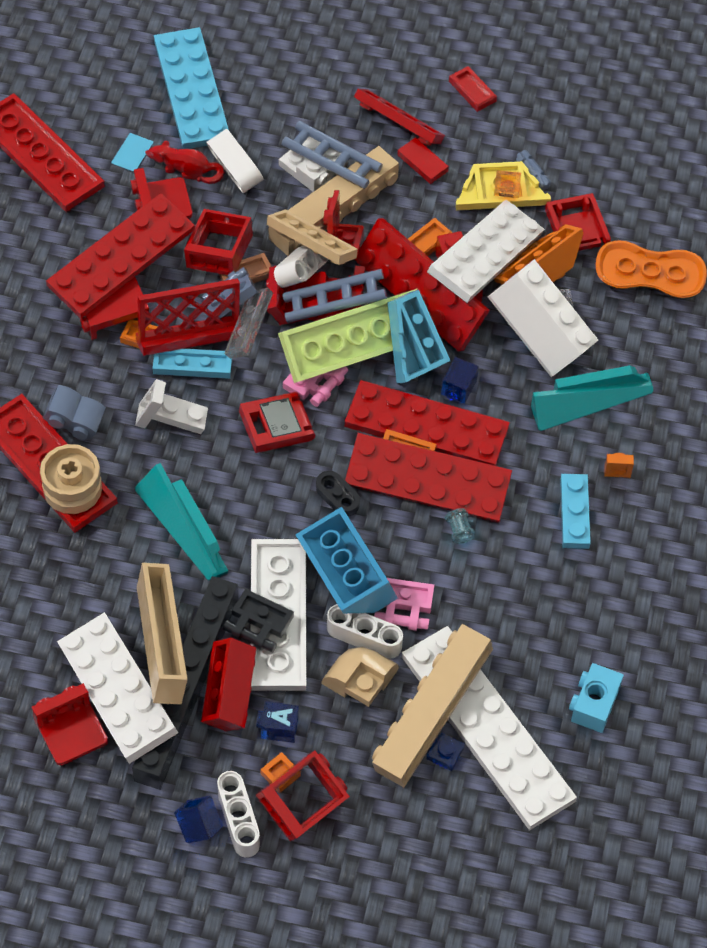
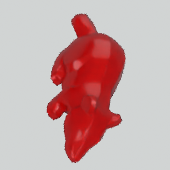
M164 141L162 145L154 146L145 151L149 158L154 159L158 163L164 162L167 165L165 167L166 173H174L177 170L181 172L182 178L195 179L198 182L202 181L207 184H215L224 176V168L220 163L209 162L202 152L195 149L169 147V141ZM210 170L217 172L213 177L202 176Z

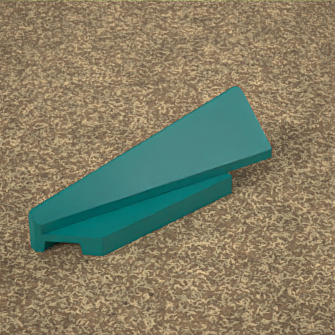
M630 365L555 379L554 390L534 392L531 409L538 430L543 431L653 393V385L648 373L638 374L636 368Z
M161 463L156 464L136 485L135 491L207 580H210L212 576L219 577L228 573V569L218 553L220 551L219 544L183 480L181 479L171 484Z

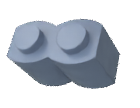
M58 385L52 393L43 419L54 428L67 429L77 439L91 440L97 432L106 407L94 399L80 395L71 388Z

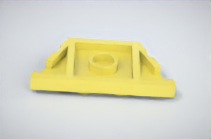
M522 161L473 164L469 178L464 183L462 193L457 198L455 208L456 210L497 208L505 200H508L516 207L546 205V202H550L551 197L548 193L545 194L541 190L538 180L529 173V169Z

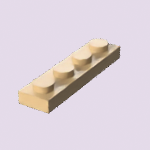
M286 209L267 217L268 226L274 228L278 233L292 238L296 243L308 247L314 253L326 257L334 264L341 265L357 258V248Z

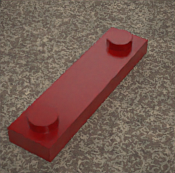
M357 89L354 98L361 101L359 105L370 111L374 109L418 135V140L426 145L441 144L445 137L441 132L370 90Z

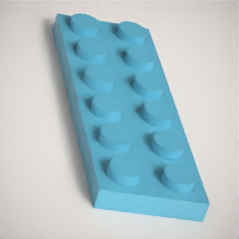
M198 27L154 35V43L182 148L192 149L207 146V141L228 129L201 29Z

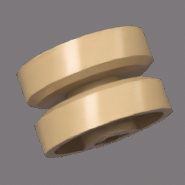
M73 444L56 447L47 453L41 462L40 476L45 499L53 509L62 513L77 514L87 511L96 504L102 491L100 466L97 457L89 449Z

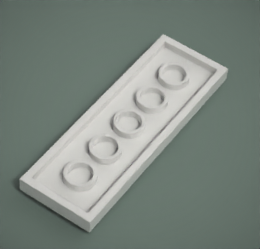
M505 200L432 263L427 272L468 303L534 243L545 229L519 210L514 204Z
M252 539L251 591L294 611V618L282 638L273 634L268 638L277 643L273 653L264 649L262 651L256 649L251 691H306V552L298 539ZM251 624V631L259 634L261 629Z
M105 612L57 641L80 682L84 683L90 699L129 764L178 734L160 703H153L151 687Z

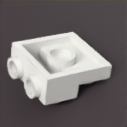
M308 137L302 145L314 151L321 142ZM329 147L323 156L335 162L341 153ZM292 150L279 159V166L312 192L336 175L334 172Z

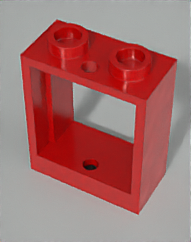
M203 209L195 230L192 232L184 249L186 268L228 275L232 271L236 272L253 236L251 217ZM210 232L238 237L232 251L203 245Z
M316 751L307 754L256 794V797L289 841L297 839L350 797L346 792V784L341 778L335 777L329 770L330 764L324 755L318 754ZM308 765L333 799L300 824L275 790Z

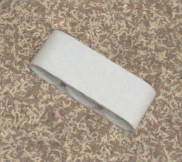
M225 129L206 142L212 154L242 193L247 192L264 180L256 165L228 129Z
M304 245L300 246L276 266L274 270L275 280L282 288L304 282L329 259L314 253Z
M338 604L328 610L327 631L332 637L356 647L374 650L388 659L395 658L401 653L403 633L400 627L366 613L343 614ZM337 619H341L345 622L339 624L335 623L334 621ZM362 629H366V630H369L370 632L364 634V633H361V632H359V631L362 630ZM392 639L396 642L393 644L386 643L385 640Z
M226 771L219 776L217 781L220 805L236 853L245 858L252 857L259 851V829L241 775L234 771ZM229 785L237 787L233 792L224 790ZM235 811H243L245 813L244 816L238 818L231 814ZM245 836H249L254 839L252 842L246 844L240 841V839Z

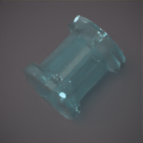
M464 508L450 511L445 516V520L450 524L453 532L451 536L452 541L456 544L466 543L476 535L474 529L469 525L467 519L469 516L468 511Z

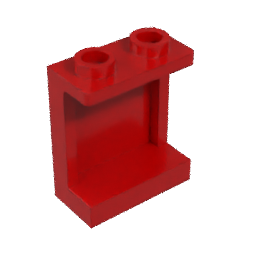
M136 277L80 319L84 333L89 332L92 340L97 339L96 332L100 329L138 318V296L143 295ZM146 303L145 310L149 312V307Z

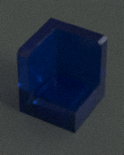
M211 795L187 800L174 812L187 843L208 840L223 827Z

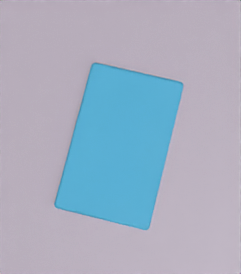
M129 133L111 163L134 172V169L138 168L145 157V151L149 150L152 146L153 141Z

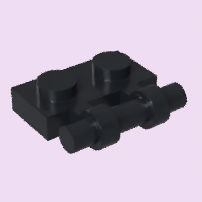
M245 589L232 609V615L239 618L238 622L234 623L227 620L223 630L231 633V637L237 640L243 639L254 644L253 646L260 651L264 649L273 653L277 643L268 638L271 634L282 638L294 618V611ZM249 623L261 629L259 634L246 629Z

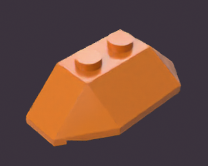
M565 224L559 228V231L549 233L535 241L494 278L495 282L504 284L534 259L552 282L562 278L566 272L574 267L583 236L582 228Z

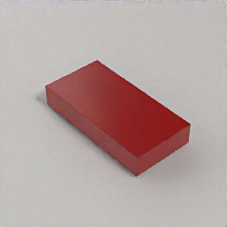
M469 66L449 76V82L477 112L496 102L497 96Z
M416 137L398 149L397 155L430 184L448 172L449 166Z

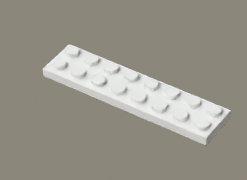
M448 626L402 652V659L419 682L424 676H429L433 669L434 659L439 653L443 654L447 648V641L452 633ZM480 669L448 721L530 831L575 803L577 797Z

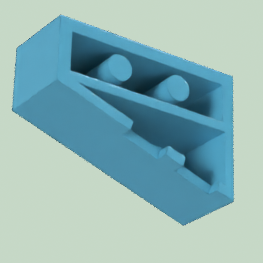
M419 290L409 292L387 302L397 384L410 381L450 361Z

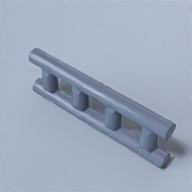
M298 121L295 129L300 131V133L294 140L284 137L281 143L282 146L364 189L369 184V180L364 178L371 169L379 173L383 167L382 163L302 121ZM308 137L321 142L314 151L302 145ZM329 147L341 153L335 162L323 156ZM350 158L362 164L356 172L343 167Z
M382 269L283 293L284 302L292 301L293 311L285 313L287 323L387 299L385 289L377 290L376 280L384 279ZM366 283L367 293L352 297L351 287ZM341 289L342 299L332 302L327 301L328 292ZM317 295L318 305L303 309L302 299Z

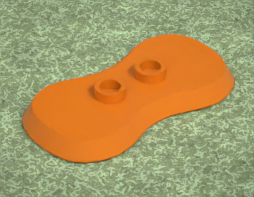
M618 240L603 245L596 258L598 277L606 285L616 289L647 287L659 290L669 296L683 299L700 293L706 283L707 269L705 262L700 256L687 250L650 251L631 242Z

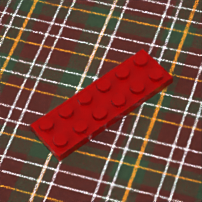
M13 93L0 101V148L65 212L105 187L104 180L16 94Z
M160 193L47 279L46 285L81 319L195 230V225Z
M378 218L360 248L358 259H354L361 266H365V270L368 272L382 269L384 279L378 281L395 296L414 289L419 290L438 334L457 351H464L490 311L475 297L466 303L430 275L427 271L434 261L384 218Z
M360 380L345 419L344 427L381 438L384 437L386 429L435 443L437 445L436 452L496 466L510 422Z
M20 394L0 407V450L45 499L40 476L41 462L47 453L67 443L43 419V416L26 397ZM102 482L100 498L87 511L77 514L55 511L75 533L118 504L117 497Z
M357 433L345 481L351 487L499 523L512 470Z

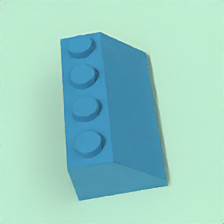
M342 507L295 534L343 614L375 613L398 599L388 579Z

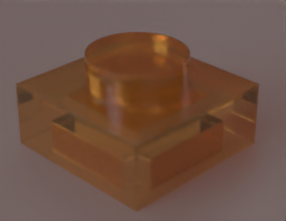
M497 170L494 196L519 198L521 173Z

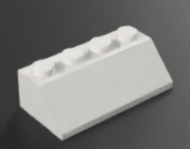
M535 259L488 296L489 300L551 377L598 341L597 337Z

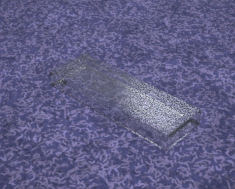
M269 288L258 289L255 295L245 301L224 353L230 359L249 356L273 295Z

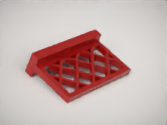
M238 278L138 296V332H136V342L142 355H151L242 338V329L239 325L240 282ZM232 288V293L225 300L219 296L225 289ZM207 293L209 296L201 304L194 300L199 294ZM181 297L184 299L176 309L169 305L174 298ZM214 300L220 302L221 304L213 312L207 309ZM157 302L159 305L151 313L145 310L146 303ZM191 304L196 309L187 317L181 312ZM166 308L172 313L162 321L157 316ZM226 308L232 310V315L218 317ZM202 312L209 316L206 320L194 321ZM177 317L184 320L180 325L169 326ZM152 321L159 325L156 329L145 331V328Z

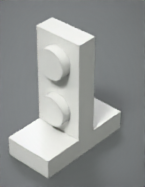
M156 379L139 403L135 426L146 428L151 419L202 434L205 429L208 408L164 394L166 382Z

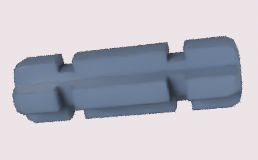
M527 150L519 152L516 161H522L529 169V173L538 180L542 191L548 189L551 181L546 175H543L544 172L536 161L531 159L532 156Z

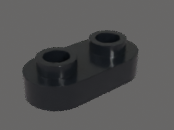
M324 471L317 476L316 491L334 511L342 507L347 516L357 513L360 507V497L338 473ZM326 486H332L333 488H332V489H326L325 487H326ZM348 503V504H350V506H347V507H346V506H343L342 504Z

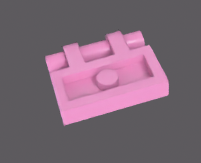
M345 366L294 383L290 373L283 381V389L290 393L298 392L300 399L303 401L311 394L313 396L310 399L311 404L318 407L322 401L328 400L334 387L339 386L344 381L348 368ZM323 378L327 380L323 385H318Z
M387 578L398 599L385 606L387 607L386 613L375 612L374 617L394 625L409 627L408 630L417 631V628L428 630L429 619L419 618V612L430 614L434 585ZM395 609L411 611L410 616L394 614Z

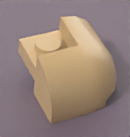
M365 647L348 649L335 661L323 678L322 684L344 698L348 694L369 707L380 690L384 691L398 671V664L380 653Z

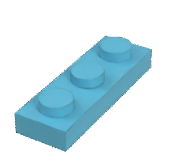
M178 349L154 354L153 374L231 378L232 351Z
M561 474L562 548L589 549L588 474Z

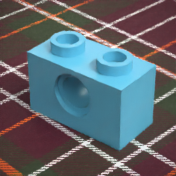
M592 663L589 672L583 671L578 687H581L582 690L580 695L574 694L569 706V710L573 711L571 722L603 733L620 690L624 674ZM595 694L598 695L601 699L594 700L590 698L589 695Z

